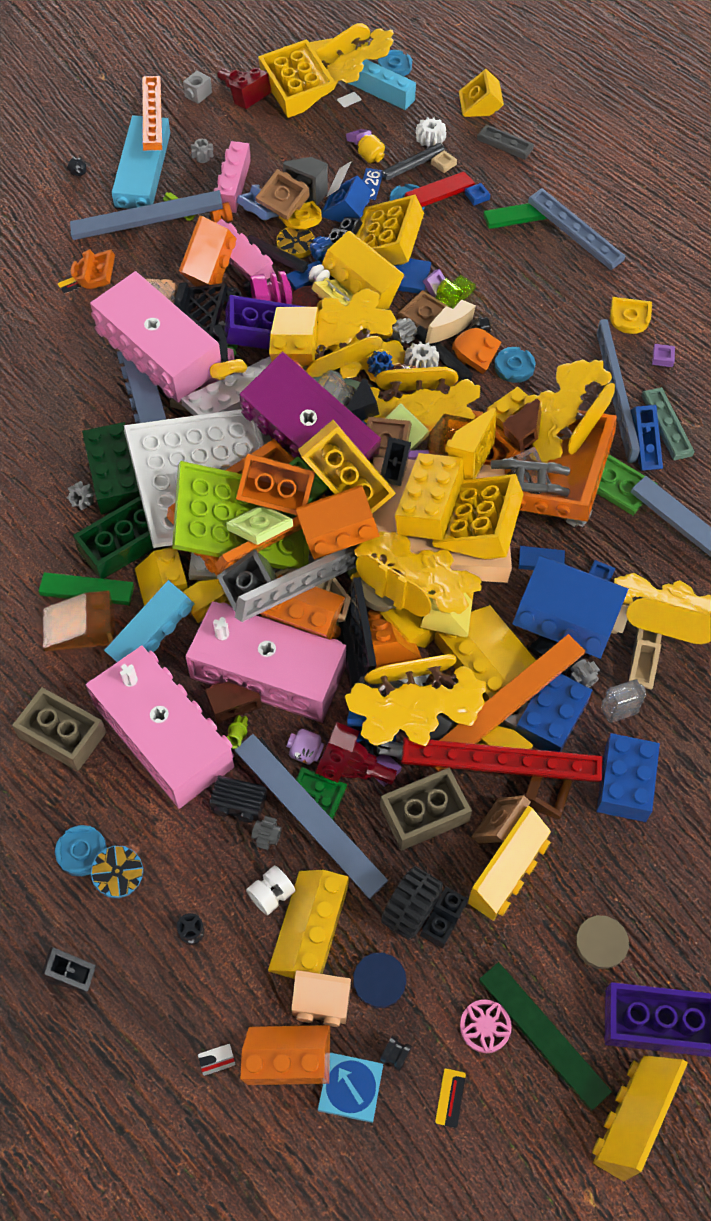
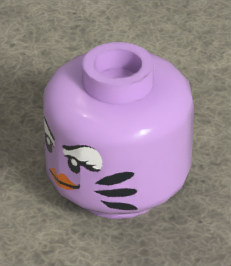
M300 729L296 735L291 733L286 747L290 748L289 756L292 759L309 765L313 761H318L324 743H321L320 735L306 729Z

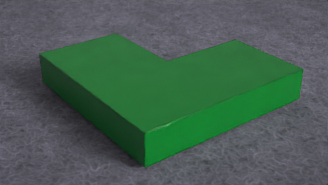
M301 767L296 781L333 820L347 789V784L326 779L315 774L314 771Z

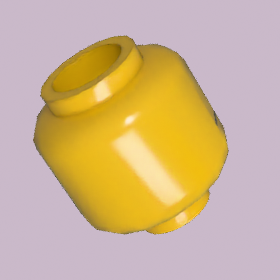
M365 135L358 143V153L368 163L375 161L378 163L383 159L385 145L375 135Z

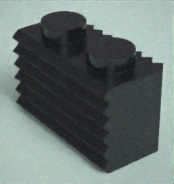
M218 775L209 802L211 810L222 817H227L229 814L237 816L239 820L246 823L260 820L267 797V787Z

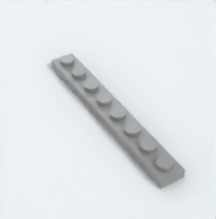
M359 544L329 554L238 596L235 618L243 622L355 568L358 557L355 555L354 549Z

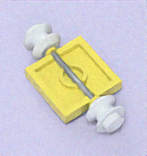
M323 265L312 267L309 272V281L314 282L311 289L318 294V297L322 300L324 297L336 298L342 304L348 306L354 294L336 279L330 280V271L324 270Z

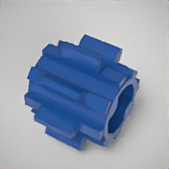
M319 236L313 239V243H310L309 248L314 260H324L327 250L333 245L329 237Z
M374 351L372 357H369L367 364H369L368 371L376 377L382 371L392 370L394 366L391 361L392 356L388 355L386 351Z

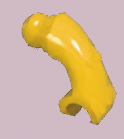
M241 359L215 363L210 367V375L215 379L224 380L230 374L244 373L247 370V365Z

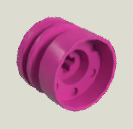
M279 271V281H277L275 272H272L270 282L268 283L264 274L250 276L252 298L292 304L291 286L285 271Z

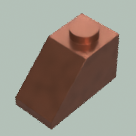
M231 682L216 683L205 690L217 724L262 708L259 693Z

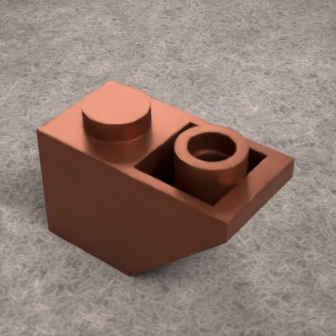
M538 399L527 403L522 410L508 417L503 423L505 436L520 451H523L539 437L542 412Z

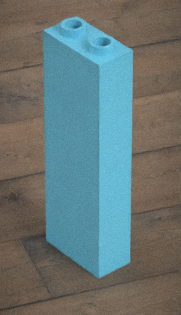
M132 115L112 189L114 207L132 209L154 203L170 137L168 118H162V150L143 151V116Z

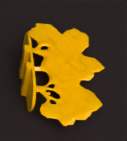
M397 531L379 532L380 537L360 543L354 549L355 555L358 557L356 560L357 572L365 583L375 589V594L381 598L384 596L394 601L393 605L400 610L405 608L417 616L425 617L430 613V598L436 601L437 608L442 613L455 612L461 614L469 606L464 593L481 591L480 584L482 582L478 576L466 570L450 569L454 559L449 550H439L437 552L421 550L418 554H414L410 550L411 542L409 538L404 535H398ZM382 554L387 557V562L385 564H383L382 561H379L380 555ZM393 569L400 571L403 574V576L394 571ZM435 590L434 594H429L428 592Z

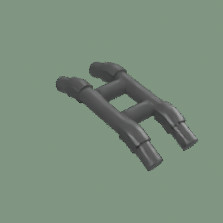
M516 459L491 460V469H516V476L522 491L540 492L568 497L570 493L569 488L556 484H546L547 473L568 476L570 474L569 467L553 462L544 463ZM525 470L538 471L537 483L524 482Z

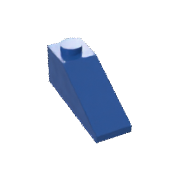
M657 406L634 407L630 411L640 447L637 457L641 471L663 469Z

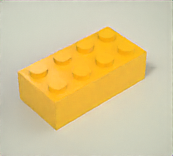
M334 420L329 422L298 449L301 457L334 494L362 485L372 514L396 494L390 484Z
M418 453L395 513L398 535L443 540L464 480L462 457Z

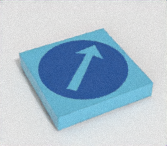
M330 1053L329 1084H323L318 1111L373 1123L383 1064Z

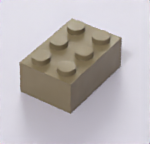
M41 687L12 725L18 738L76 771L80 770L107 733L101 719Z
M450 768L382 795L380 801V808L401 851L469 822L472 813Z

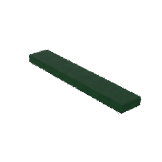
M499 962L479 978V983L506 1010L510 1019L590 1112L612 1092Z

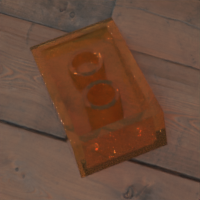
M110 591L84 593L44 608V651L109 645L114 640V604Z

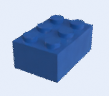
M563 674L558 675L532 697L515 731L539 750L561 752L585 709L593 690Z
M610 734L605 745L602 781L600 782L596 812L641 822L648 820L653 809L660 743Z

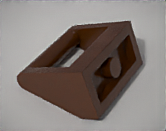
M532 776L525 795L531 802L529 806L536 812L560 819L573 780H562L554 807L536 797L542 777Z

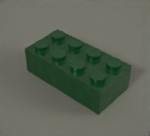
M125 422L82 431L101 515L112 513L140 496L124 432Z
M141 496L73 535L77 550L101 579H105L155 549L153 548Z

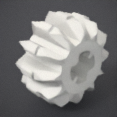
M427 117L426 120H420V123L417 124L416 139L417 142H420L421 146L426 145L429 148L438 143L442 144L445 141L446 127L440 119L435 120V118L429 119Z
M420 341L418 345L412 343L411 347L406 350L404 363L408 369L438 367L439 352L436 351L435 346H430L429 342L422 344Z

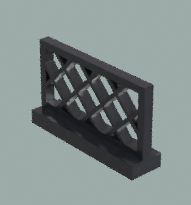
M187 282L180 283L174 305L214 339L213 326L219 323L228 286L226 283L189 287ZM216 291H220L216 296H211ZM203 293L194 300L195 294ZM205 299H210L203 306L200 305V303L203 302ZM214 304L216 305V308H214L212 311H206ZM197 306L199 309L190 315L191 310ZM202 313L205 314V316L201 318L199 321L195 320ZM211 319L212 323L204 328L202 325Z
M361 577L353 578L347 592L351 597L346 621L339 622V627L342 629V643L346 645V668L350 688H353L356 683H363L369 687L373 686L374 684H369L365 681V676L377 666Z

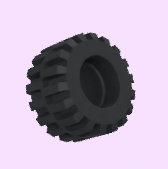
M414 866L406 873L392 894L383 911L381 923L405 939H412L435 906L443 890V882L419 867Z

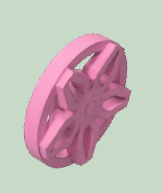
M478 1000L470 1004L462 1014L460 1020L461 1035L466 1044L473 1050L481 1053H493L500 1050L507 1043L511 1034V1020L506 1010L499 1003L491 1000ZM487 1005L490 1007L486 1010V1014H484L483 1010L477 1006ZM495 1008L497 1009L496 1015L492 1017L490 1012ZM472 1009L480 1014L478 1018L474 1016ZM469 1013L471 1020L475 1023H471L465 1028V1019ZM500 1013L503 1015L506 1025L502 1022H496L499 1019ZM497 1027H501L505 1029L506 1032H498L496 1031ZM471 1028L475 1029L476 1033L466 1034ZM493 1035L504 1037L498 1045L493 1047L495 1040ZM480 1036L482 1047L474 1044L469 1038ZM484 1038H490L489 1048L487 1047Z

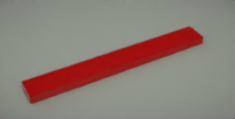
M407 737L403 738L401 764L589 782L602 781V756L429 740L427 746L410 741Z

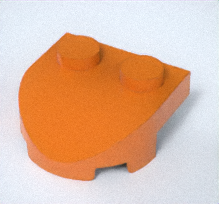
M89 249L82 253L83 258L78 263L76 261L73 262L70 270L71 275L82 287L94 289L110 284L115 254L112 250L94 254Z
M472 328L462 332L454 340L452 350L455 351L456 358L464 365L467 363L481 374H484L496 354L501 341L483 329Z

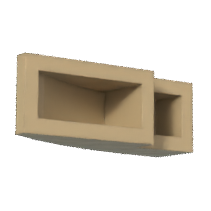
M460 300L454 309L445 306L429 325L425 343L439 342L460 333L472 322L476 305Z
M637 628L629 673V685L653 689L661 649V634Z

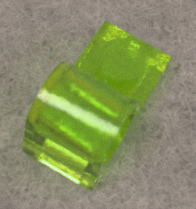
M462 275L458 276L453 282L446 278L438 286L436 299L454 309L460 300H465L475 290L476 284Z

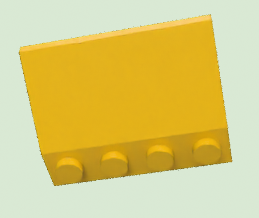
M307 39L258 56L260 69L268 72L272 93L287 118L305 112L335 86L333 78Z
M416 195L365 207L363 216L360 218L363 224L356 236L393 266L409 262L424 215Z
M516 474L463 480L443 540L433 539V547L481 559L506 558L524 495Z
M490 605L471 612L468 637L435 631L434 643L444 655L456 656L454 668L467 666L472 669L476 679L486 682V691L482 694L484 702L488 701L536 661Z
M645 1055L638 1062L633 1060L627 1072V1076L630 1077L627 1087L622 1085L615 1099L619 1105L615 1113L610 1111L604 1123L607 1132L603 1139L598 1138L592 1150V1153L596 1155L593 1164L623 1182L642 1172L688 1062L683 1059Z

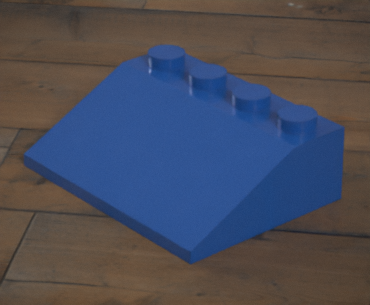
M540 555L512 624L556 642L561 641L569 634L585 650V653L601 659L629 588Z

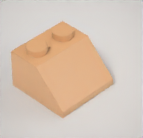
M296 970L292 1016H297L296 1020L306 1023L313 1022V1019L322 1020L324 1025L339 1027L340 1023L346 1024L351 979Z

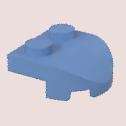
M252 185L249 193L238 195L237 203L243 206L245 210L258 215V218L268 220L279 216L256 202L255 197L262 190L260 185Z

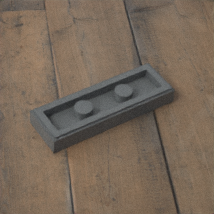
M487 124L477 135L478 141L524 160L534 149L533 143Z

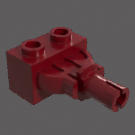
M221 68L217 73L218 78L225 81L226 86L230 88L234 104L244 109L249 108L272 93L268 72L259 68H253L249 72L228 71L225 68Z
M336 722L315 774L337 783L341 776L346 778L359 777L364 780L374 777L392 785L397 770L377 763L376 756L368 753L363 745L356 742L360 731Z

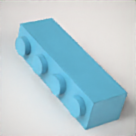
M367 59L362 62L364 67L359 73L358 81L348 83L403 110H406L415 101L416 82Z
M168 580L104 651L116 662L141 645L147 652L150 650L152 652L156 651L163 638L171 634L176 624L191 612L194 603Z

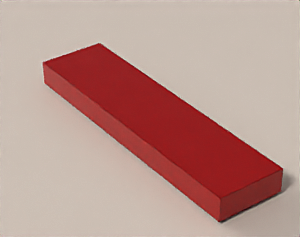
M463 171L406 192L405 197L416 195L421 207L464 192L465 188L474 186L475 182Z

